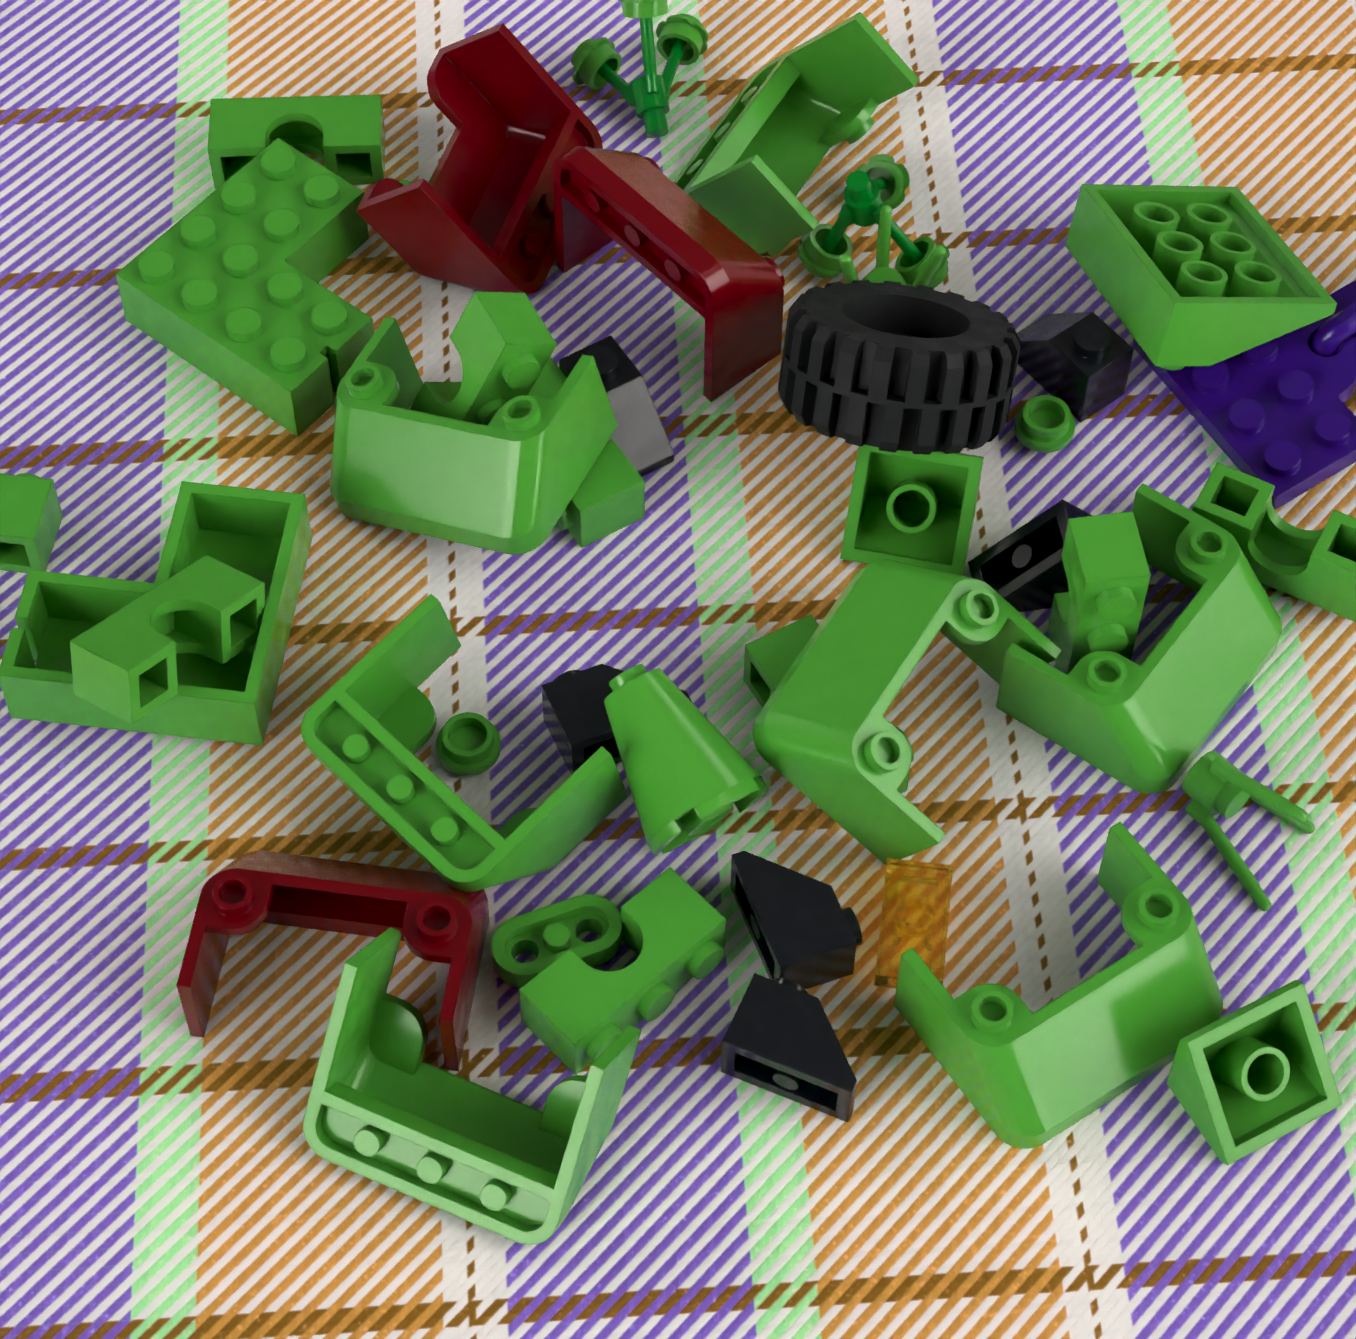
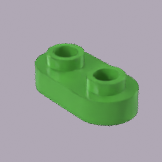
M584 894L510 918L496 929L492 937L491 953L493 967L503 981L512 986L522 988L568 949H571L590 967L603 964L613 958L620 949L622 943L621 914L610 900L599 895ZM587 931L600 935L597 940L592 942H585L578 938L580 934ZM525 952L537 956L534 961L529 963H520L515 960L517 955Z

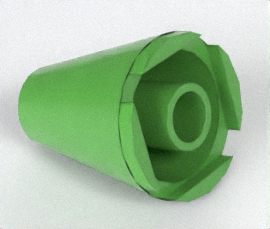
M639 664L627 669L609 682L613 692L604 699V705L645 839L653 855H657L660 851L664 854L675 850L722 825L720 820L734 810L732 803L735 804L739 813H741L763 797L769 790L762 776L660 668L647 672L643 664Z

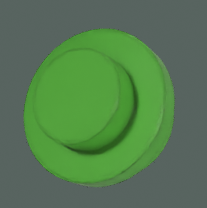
M1039 395L1027 401L1018 411L1014 430L1018 440L1027 448L1037 452L1049 453L1061 450L1071 442L1075 431V420L1068 405L1063 400L1051 395Z
M471 712L457 714L451 717L438 733L436 739L437 755L442 765L453 773L460 775L482 773L491 768L499 758L501 752L499 732L491 722L480 714Z

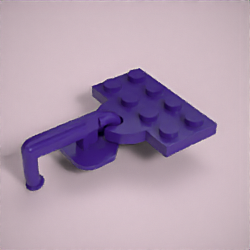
M1356 281L1330 294L1337 303L1333 315L1212 366H1185L1181 370H1167L1154 366L1133 337V348L1236 467L1243 473L1275 485L1272 495L1274 510L1356 462V416L1344 404L1353 396L1356 389Z

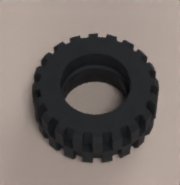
M853 280L852 283L847 284L840 281L827 283L824 288L815 286L808 289L789 308L778 384L779 396L789 414H794L798 422L804 426H814L818 433L827 437L836 436L845 439L846 443L860 447L869 445L879 447L880 451L894 453L897 450L912 451L913 454L930 455L931 452L942 451L945 454L960 453L963 448L974 450L996 438L1008 422L1020 353V339L1013 324L1009 323L1007 317L1002 313L992 312L988 305L979 301L972 302L966 300L963 295L953 292L943 293L935 291L932 287L917 285V287L901 285V282L891 281L871 283L869 280Z

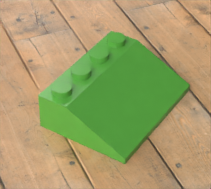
M1081 184L1065 246L1154 366L1167 370H1181L1185 366H1212L1334 314L1337 306L1336 301L1238 187Z

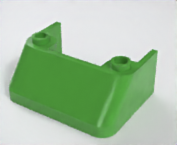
M859 12L775 58L760 69L745 85L675 179L674 183L759 255L768 252L771 256L775 255L785 248L791 240L814 230L819 223L797 199L796 195L829 149L844 140L852 144L862 138L874 124V120L870 116L878 105L915 87L919 78L863 14Z
M385 317L337 388L330 491L340 512L348 518L510 555L523 554L536 549L548 538L618 426L594 357L582 354L555 398L539 395L516 396L499 408L487 426L409 410L420 392L423 382L397 320Z
M1142 483L1135 493L1132 511L1147 563L1198 593L1141 665L1115 652L1096 651L1081 658L1067 675L1012 643L1005 651L996 708L1131 789L1141 793L1156 794L1170 789L1177 782L1273 655L1281 635L1282 622L1238 542L1230 532Z
M879 559L854 574L755 718L752 735L758 753L766 762L887 866L939 844L946 834L897 791L910 769L911 751L904 735L883 716L938 632L940 631L999 685L1005 651L1012 643L1047 663L1056 660L1062 650L990 585L981 580L895 560Z
M430 594L307 710L302 720L301 733L312 755L453 888L474 892L552 869L608 816L628 794L612 755L601 746L538 808H528L516 813L498 831H495L414 755L431 738L437 722L434 707L417 687L461 647L440 601Z
M1121 822L1109 828L1097 882L1122 911L1121 921L1123 928L1138 948L1039 1010L1032 1013L1014 991L998 984H981L953 999L913 947L901 954L894 1006L993 1132L1010 1146L1028 1149L1046 1143L1172 1062L1180 1039L1220 1019L1223 1010L1222 996L1188 900Z
M390 927L344 963L303 1118V1132L306 1141L317 1155L329 1162L515 1242L525 1245L542 1243L548 1240L566 1219L613 1126L642 1030L628 1025L591 1064L588 1076L574 1075L567 1077L551 1090L542 1112L422 1061L428 1041V1029L422 1014L409 1002L386 993L402 936L401 931Z

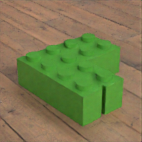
M275 139L116 273L126 321L296 436H299L334 405L329 363L325 355H329L333 390L337 393L340 381L374 334L373 318L319 284L321 280L369 239L367 222L356 212L364 192L283 140Z
M182 481L154 583L28 570L15 614L18 628H11L0 665V686L11 718L263 746L312 542L305 494ZM205 555L265 582V609L257 642L224 664L202 654H176L178 695L135 724L131 725L74 695L70 641Z

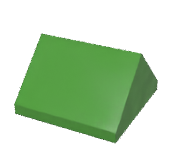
M859 446L840 559L868 564L879 559H890L963 576L976 512L984 457L964 453L945 454L942 451L931 452L930 455L913 454L912 451L897 450L894 453L880 451L879 447Z
M1294 980L1180 1039L1166 1082L1219 1160L1226 1165L1234 1163L1342 1105L1304 983L1298 980Z

